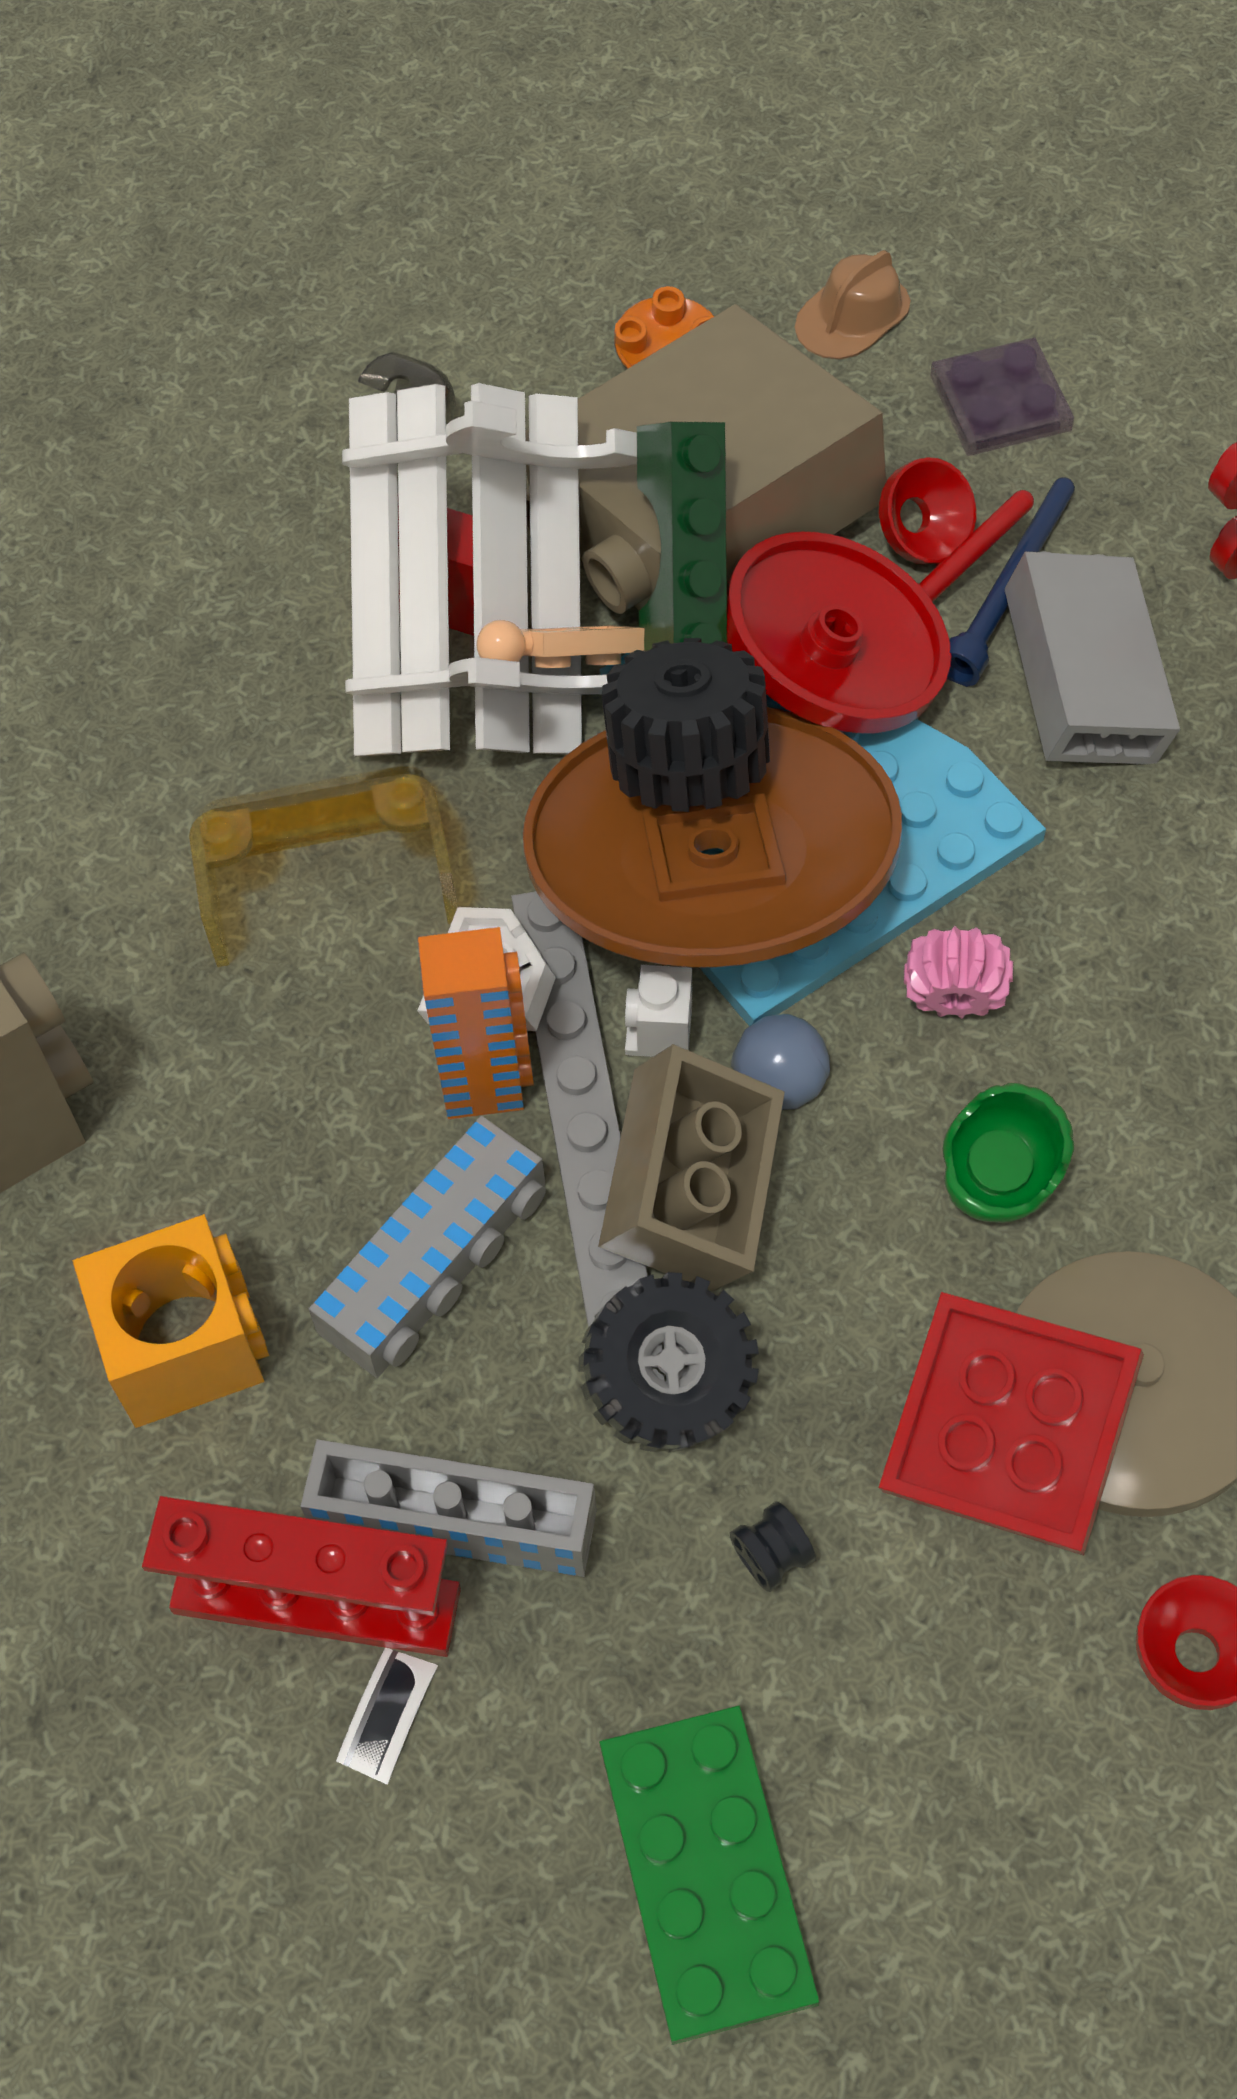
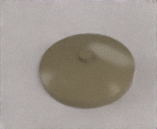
M1125 1251L1093 1255L1070 1263L1046 1277L1028 1294L1015 1313L1141 1348L1144 1354L1098 1509L1110 1513L1137 1517L1177 1514L1212 1501L1237 1482V1298L1227 1288L1199 1269L1181 1261L1151 1253Z

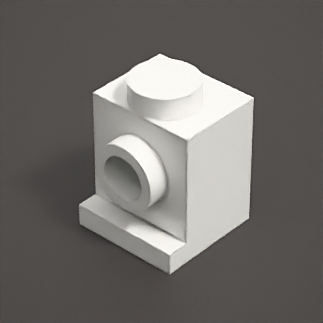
M641 965L638 989H627L625 1055L654 1057L672 1044L689 1051L692 1015L691 967Z

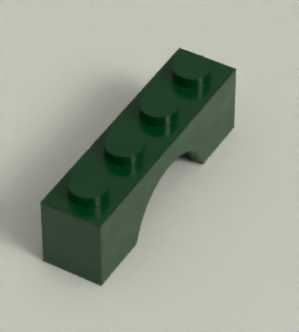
M664 422L637 426V488L647 496L653 506L661 539V561L656 587L649 601L639 610V627L644 628V651L652 649V644L666 640L670 644L684 642L685 638H701L702 643L708 644L717 640L727 643L725 422Z

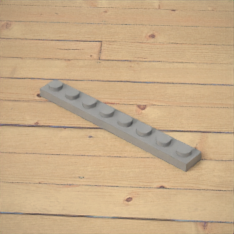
M535 891L511 895L515 916L556 977L535 1034L589 1327L595 1319L594 1316L617 1292L625 1286L628 1288L633 1285L638 1279L646 1277L647 1272L645 1265L598 1247L620 1142V1132L582 936L563 924L546 907Z

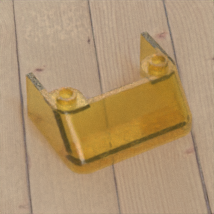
M397 766L221 798L205 805L191 826L189 839L200 916L217 967L228 966L229 958L215 868L230 866L241 861L244 857L391 830L400 833H410L429 829L447 923L451 924L457 910V902L437 796L430 777L419 768Z

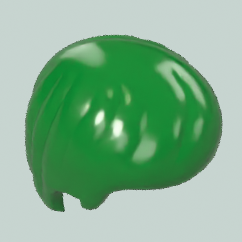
M1020 1083L991 1086L977 1094L953 1120L944 1137L942 1147L946 1165L944 1184L950 1200L966 1215L984 1222H1012L1029 1216L1040 1209L1065 1177L1074 1153L1073 1128L1064 1109L1045 1091Z

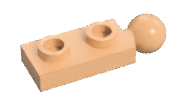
M495 620L481 629L477 637L476 646L480 658L519 662L523 656H535V667L538 668L571 667V656L585 655V664L618 665L621 664V653H632L636 650L644 651V628L606 625L519 629L518 626L510 621Z

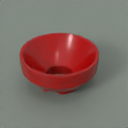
M926 457L910 461L895 470L887 479L880 496L879 519L887 542L897 554L916 564H938L974 532L976 503L973 491L960 470L942 459ZM907 499L914 501L922 513V524L915 533L906 529L901 521V507Z
M1204 1575L1176 1578L1162 1585L1149 1598L1140 1613L1136 1629V1651L1140 1665L1155 1688L1175 1703L1192 1709L1215 1710L1228 1707L1237 1702V1587L1228 1581ZM1191 1632L1208 1637L1214 1644L1217 1652L1215 1666L1205 1672H1194L1185 1668L1179 1662L1175 1652L1176 1640L1180 1636Z

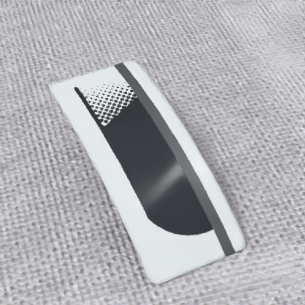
M385 1648L361 1698L336 1761L388 1785L404 1741L438 1665Z

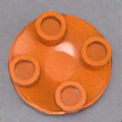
M670 286L661 287L654 292L652 298L640 301L629 308L616 323L614 343L617 355L628 369L714 316L701 304L685 298L681 290Z

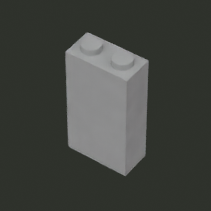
M1046 551L1024 552L1005 587V594L1045 760L1127 764L1157 763L1180 731V726L1134 558L1105 556L1101 554H1061Z

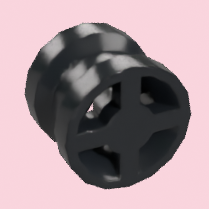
M778 1501L766 1507L763 1512V1518L753 1526L740 1525L730 1532L732 1545L739 1558L757 1583L767 1592H771L781 1585L783 1574L794 1566L805 1568L816 1561L814 1548L804 1530L790 1511Z

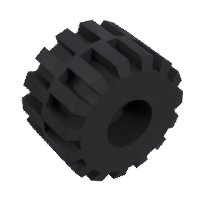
M685 638L684 642L670 644L668 640L652 644V649L648 651L636 650L624 657V665H614L607 674V684L602 685V702L610 770L613 780L619 781V788L629 798L641 796L642 805L655 809L664 804L672 806V811L689 812L691 806L704 805L707 810L722 806V799L724 798L739 799L750 792L749 783L761 782L767 773L766 763L770 762L766 683L762 667L755 666L753 656L745 650L732 652V644L717 640L708 644L702 643L701 638Z

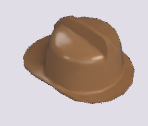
M882 250L874 256L867 254L851 255L841 259L829 275L826 285L809 299L797 314L795 323L797 338L808 351L823 358L845 359L854 357L870 348L892 327L904 319L909 312L911 300L907 289L900 284L896 270L892 266L890 253Z

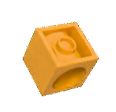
M205 1214L72 1260L108 1381L135 1428L264 1382L257 1360L270 1355L258 1320L255 1318L251 1307L250 1295L242 1271L235 1258L227 1234L214 1237ZM184 1297H201L215 1302L212 1313L206 1322L197 1331L184 1339L167 1344H151L138 1340L147 1319L158 1308L170 1301Z

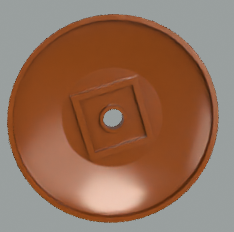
M767 707L770 762L766 763L767 773L760 783H749L750 792L739 799L724 798L722 799V806L707 810L704 805L691 806L689 812L672 811V806L664 804L655 809L642 805L641 796L629 798L620 790L619 781L613 780L605 730L580 744L550 770L538 786L525 816L523 829L525 862L529 878L546 907L575 933L600 947L620 955L662 965L682 967L743 965L776 958L815 944L852 922L872 904L892 876L899 858L902 842V813L899 798L892 781L883 767L856 741L832 727L815 724L792 712ZM711 848H719L724 851L715 855L701 853Z

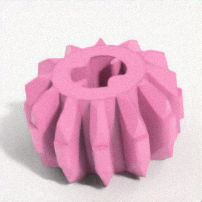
M954 926L950 931L930 930L927 936H920L912 940L911 950L907 955V963L904 965V984L907 985V998L916 1002L918 1009L923 1011L935 1010L940 1017L948 1014L958 1015L961 1019L968 1014L984 1016L988 1014L989 1009H998L1005 1006L1006 996L1009 995L1010 982H1013V961L1010 960V948L1002 944L1001 937L994 934L982 935L978 928L966 931L959 930Z

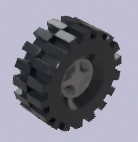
M667 1272L662 1278L654 1279L653 1274L640 1278L628 1288L625 1286L599 1310L594 1316L593 1323L586 1329L581 1342L585 1344L584 1352L579 1356L578 1372H584L586 1380L581 1389L585 1401L592 1398L598 1409L593 1413L595 1418L601 1425H604L606 1422L612 1425L617 1430L613 1436L622 1442L636 1441L641 1444V1450L655 1452L658 1449H668V1453L683 1451L693 1445H699L724 1431L734 1423L733 1418L744 1411L751 1397L747 1393L750 1387L757 1384L759 1369L752 1368V1358L759 1354L757 1339L748 1341L744 1330L751 1323L745 1312L736 1316L729 1307L735 1299L724 1290L717 1295L707 1290L710 1281L698 1276L691 1282L682 1280V1273ZM658 1367L661 1372L666 1374V1381H664V1376L657 1371V1369L651 1368Z

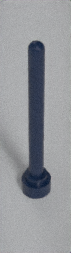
M1061 477L1053 483L968 630L949 639L951 661L947 676L948 680L965 687L973 686L979 681L989 663L988 646L986 643L1008 607L1005 587L1024 552H1040L1075 491V486L1071 479Z

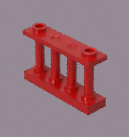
M164 1496L159 1497L142 1563L144 1571L176 1576L169 1609L174 1615L448 1657L461 1592L459 1581L441 1579L448 1547L447 1539Z

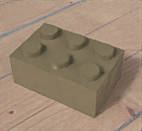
M674 1044L635 1068L598 1247L664 1273H682V1280L691 1282L696 1276L710 1281L708 1286L710 1291H714L754 1272L785 1092Z

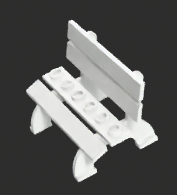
M481 383L471 385V401L464 403L465 415L450 421L447 425L445 386L433 384L397 390V410L396 394L385 392L349 398L350 448L342 451V464L350 467L353 679L345 680V693L353 695L354 756L401 754V720L402 752L416 753L450 750L449 688L460 686L475 687L476 750L515 753L530 752L529 692H532L534 754H569L582 744L581 694H602V685L607 684V674L581 676V655L571 656V667L565 668L535 667V656H532V674H530L528 656H523L519 662L480 658L476 646L477 637L485 625L495 620L510 621L518 626L519 629H528L526 465H529L532 629L580 627L578 469L611 468L637 464L636 432L613 428L606 430V443L578 446L577 397L533 394L529 396V441H526L525 392ZM465 453L472 455L474 658L455 661L449 665L446 456ZM397 463H398V483H397ZM398 503H399V555H398ZM399 576H400V627H399ZM400 648H401V674H400Z

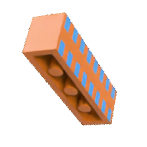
M500 927L418 937L424 999L448 1119L524 1110L521 1087L534 1086L517 951L503 953Z

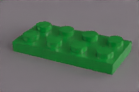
M740 1705L599 1741L672 2045L819 2006L818 1994Z

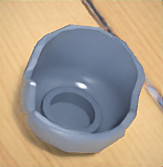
M790 1014L765 1016L744 1030L733 1052L731 1067L735 1071L784 1091L782 1110L798 1109L818 1096L830 1073V1058L823 1038L811 1024L802 1018Z

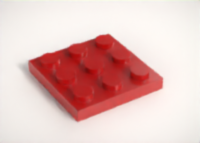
M941 1292L878 1488L884 1493L1084 1556L1144 1357L1142 1349Z

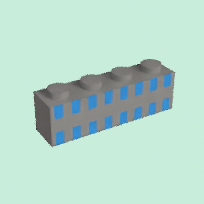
M480 1116L310 1306L309 1312L317 1334L377 1379L390 1364L394 1367L401 1365L415 1349L419 1341L418 1331L434 1314L437 1317H441L455 1304L462 1291V1284L460 1283L476 1265L483 1268L495 1258L504 1243L503 1234L517 1217L522 1220L527 1219L538 1208L546 1193L542 1158L486 1118Z
M316 1439L300 1506L305 1518L447 1539V1555L585 1577L597 1512L593 1483Z

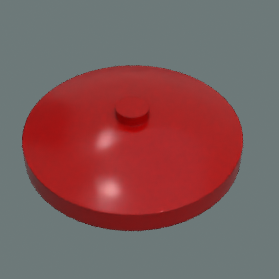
M802 531L775 535L749 549L739 560L727 582V643L732 644V652L745 650L753 656L755 666L762 667L764 672L766 694L785 709L808 721L824 727H832L839 731L852 733H880L895 730L919 718L934 701L947 679L951 661V653H949L950 641L945 624L936 606L922 587L901 567L882 554L858 542L819 532Z

